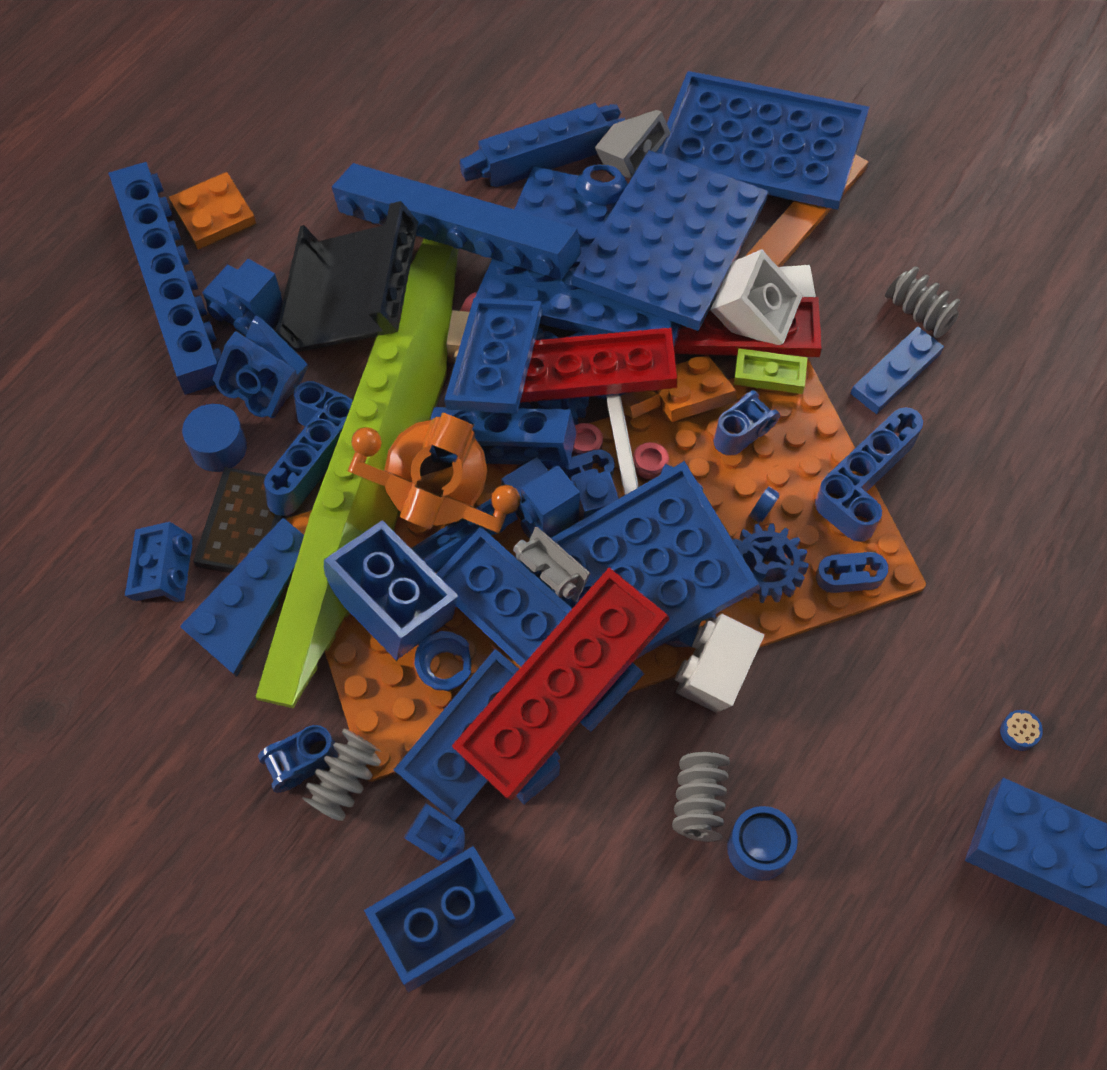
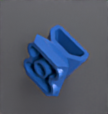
M255 315L246 337L235 331L225 344L212 380L216 383L219 392L224 396L233 399L239 397L244 400L247 409L253 415L275 418L286 399L302 382L309 364L262 318Z

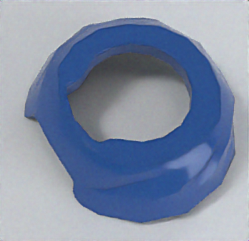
M593 165L586 167L583 173L578 176L575 188L584 199L604 206L617 202L628 183L616 167ZM595 170H606L615 178L610 182L603 183L593 180L590 175Z
M439 631L428 635L419 643L415 652L414 666L417 674L425 684L435 690L449 691L461 686L472 672L468 641L453 632ZM443 652L461 656L464 662L463 670L448 679L436 677L430 669L433 658Z

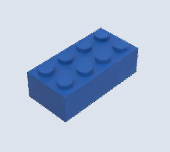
M1002 778L989 792L965 861L1107 926V823L1006 778Z

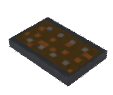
M224 467L193 560L196 567L231 573L282 518L285 519V516L276 515L271 512L267 506L264 479L267 474Z

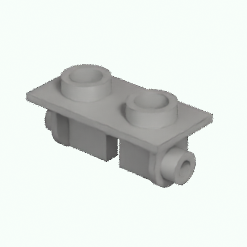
M535 527L529 542L520 540L515 545L513 551L516 553V559L527 565L533 572L540 571V578L556 591L555 593L558 597L564 596L577 602L591 573L540 528Z

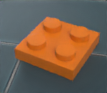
M227 172L168 197L171 206L197 249H201L256 224L254 214Z
M709 355L694 357L689 361L676 365L678 388L652 390L660 394L661 407L672 422L737 402L735 388Z

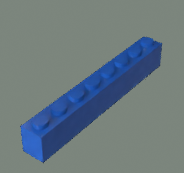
M352 163L332 186L336 204L341 213L375 224L386 225L390 203L402 201L418 221L416 236L560 280L563 279L581 254L577 227Z

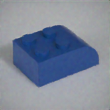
M383 520L324 559V572L327 581L338 600L396 661L416 647L428 635L433 634L453 619L458 595Z
M474 846L364 910L408 993L487 946L506 932L515 922L514 914Z

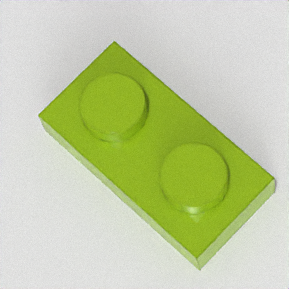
M739 348L734 385L803 394L808 358Z

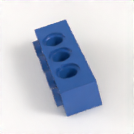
M434 407L431 419L441 417L443 412L474 425L472 431L475 432V439L484 451L486 464L524 465L538 457L543 465L570 466L577 434L571 410L519 408L517 414L448 410L446 407ZM433 445L429 451L432 453L431 458L433 462L452 463V461L455 462L457 457L455 454Z

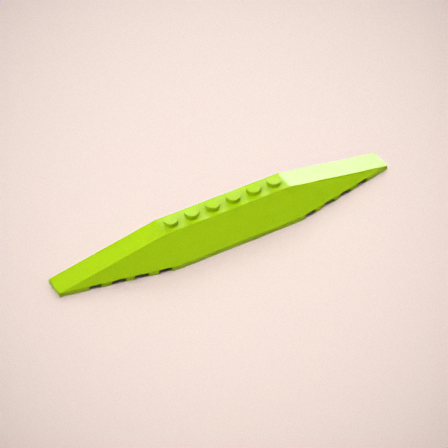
M424 238L409 270L399 330L395 333L378 335L309 517L257 690L256 699L259 701L294 708L317 670L319 659L325 650L328 651L336 638L335 632L344 617H348L350 614L338 600L327 581L324 572V559L382 520L394 531L400 511L386 493L385 486L348 472L355 454L351 440L355 431L360 428L369 427L376 430L381 436V448L375 455L367 457L365 463L384 470L388 450L398 435L417 422L431 419L433 409L437 405L447 376L448 354L446 344L455 293V273L457 272L459 251L457 248Z

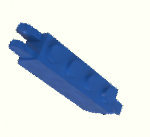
M596 103L586 105L479 140V150L460 159V171L465 181L488 178L491 185L498 188L528 178L533 167L552 170L597 155L595 147L601 138L605 136L615 123L625 121L626 119L619 118L622 112L617 104H610L598 108Z

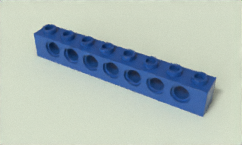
M147 162L109 172L183 393L186 395L214 386L216 383L212 379L222 354L220 348L212 349L211 342L217 340L210 321L203 323L201 318L208 314L201 295L196 297L193 295L192 291L197 290L198 286L192 270L185 272L184 266L188 265L189 261L183 245L176 246L175 241L181 240L175 221H167L166 217L172 216L166 196L159 198L158 193L164 192L158 173L151 174Z

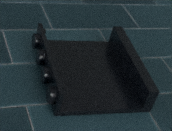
M402 201L390 203L386 225L318 241L305 225L300 226L276 333L296 353L398 332L418 227V221Z

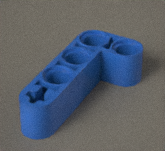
M314 381L300 383L295 388L296 418L305 428L264 479L267 506L276 515L285 516L294 513L324 476L353 402L348 396Z
M907 407L894 411L822 480L815 499L816 510L853 541H866L874 534L882 516V509L880 504L867 491L913 448L923 427V419L919 412ZM876 449L881 450L886 454L879 453L876 451ZM852 471L859 472L863 476L855 475ZM828 493L836 494V495H838L840 498H839V499L833 498V497L829 496ZM855 516H862L866 518L868 522H862L858 520Z

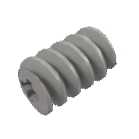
M915 266L908 272H903L893 281L886 291L885 297H893L894 305H903V312L906 314L914 313V321L918 323L924 321V329L928 331L934 329V337L939 338L957 320L959 316L957 308L961 300L955 299L948 304L947 299L950 292L947 290L938 296L936 293L940 284L936 282L928 288L926 284L929 280V275L925 274L920 279H916L919 268Z
M343 729L342 733L349 742L347 744L338 742L333 744V747L340 756L338 758L331 756L324 758L331 768L330 771L317 769L315 772L322 783L320 785L312 783L306 785L313 797L311 799L302 797L311 806L338 821H343L346 816L339 805L352 807L355 803L348 792L361 793L364 789L357 778L370 780L372 777V773L366 764L379 766L381 760L375 753V750L380 752L381 750L348 729Z
M696 752L687 754L680 759L679 766L682 771L678 775V783L681 786L676 790V797L679 802L674 806V812L678 817L672 822L673 829L677 833L687 838L704 842L717 841L723 837L722 834L712 831V827L724 825L723 818L713 815V812L725 810V803L715 800V797L726 795L727 789L716 784V782L728 779V773L718 769V767L729 765V757L712 752Z

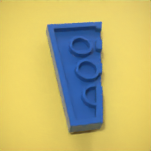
M284 518L276 524L180 625L188 635L236 677L243 667L242 662L250 648L253 649L260 637L259 632L269 615L272 616L278 606V599L283 590L291 581L304 535Z

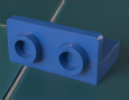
M171 522L136 529L125 596L133 601L163 595L175 602L184 601L192 551V535Z

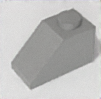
M655 110L615 123L605 136L601 138L595 149L603 165L616 167L623 176L631 179L648 150L656 152L669 136L670 131L662 112Z

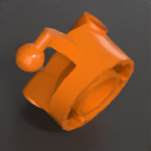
M442 412L441 417L417 422L401 432L388 450L384 470L365 463L367 457L375 455L381 448L382 441L379 433L373 428L363 427L355 431L352 436L351 444L355 454L348 472L385 486L386 493L397 509L401 511L400 517L421 527L431 530L433 525L457 522L463 518L500 533L507 514L515 512L521 502L520 493L516 488L510 485H502L496 488L492 494L491 502L495 509L493 515L473 507L484 490L488 471L484 451L475 439V432L472 431L474 425ZM432 445L457 456L455 462L452 461L453 477L447 485L441 488L443 491L440 495L416 486L417 481H421V464L424 459L432 454L429 452Z

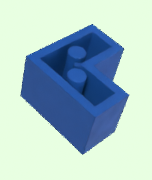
M247 259L238 270L227 264L202 292L209 314L218 321L225 320L234 325L237 331L246 336L255 315L262 318L272 329L278 324L283 300L276 274L250 259Z
M536 457L501 478V486H513L520 493L521 502L515 513L521 519V527L529 539L535 527L540 528L546 535L552 538L579 522L580 491L559 465L548 471L539 458Z

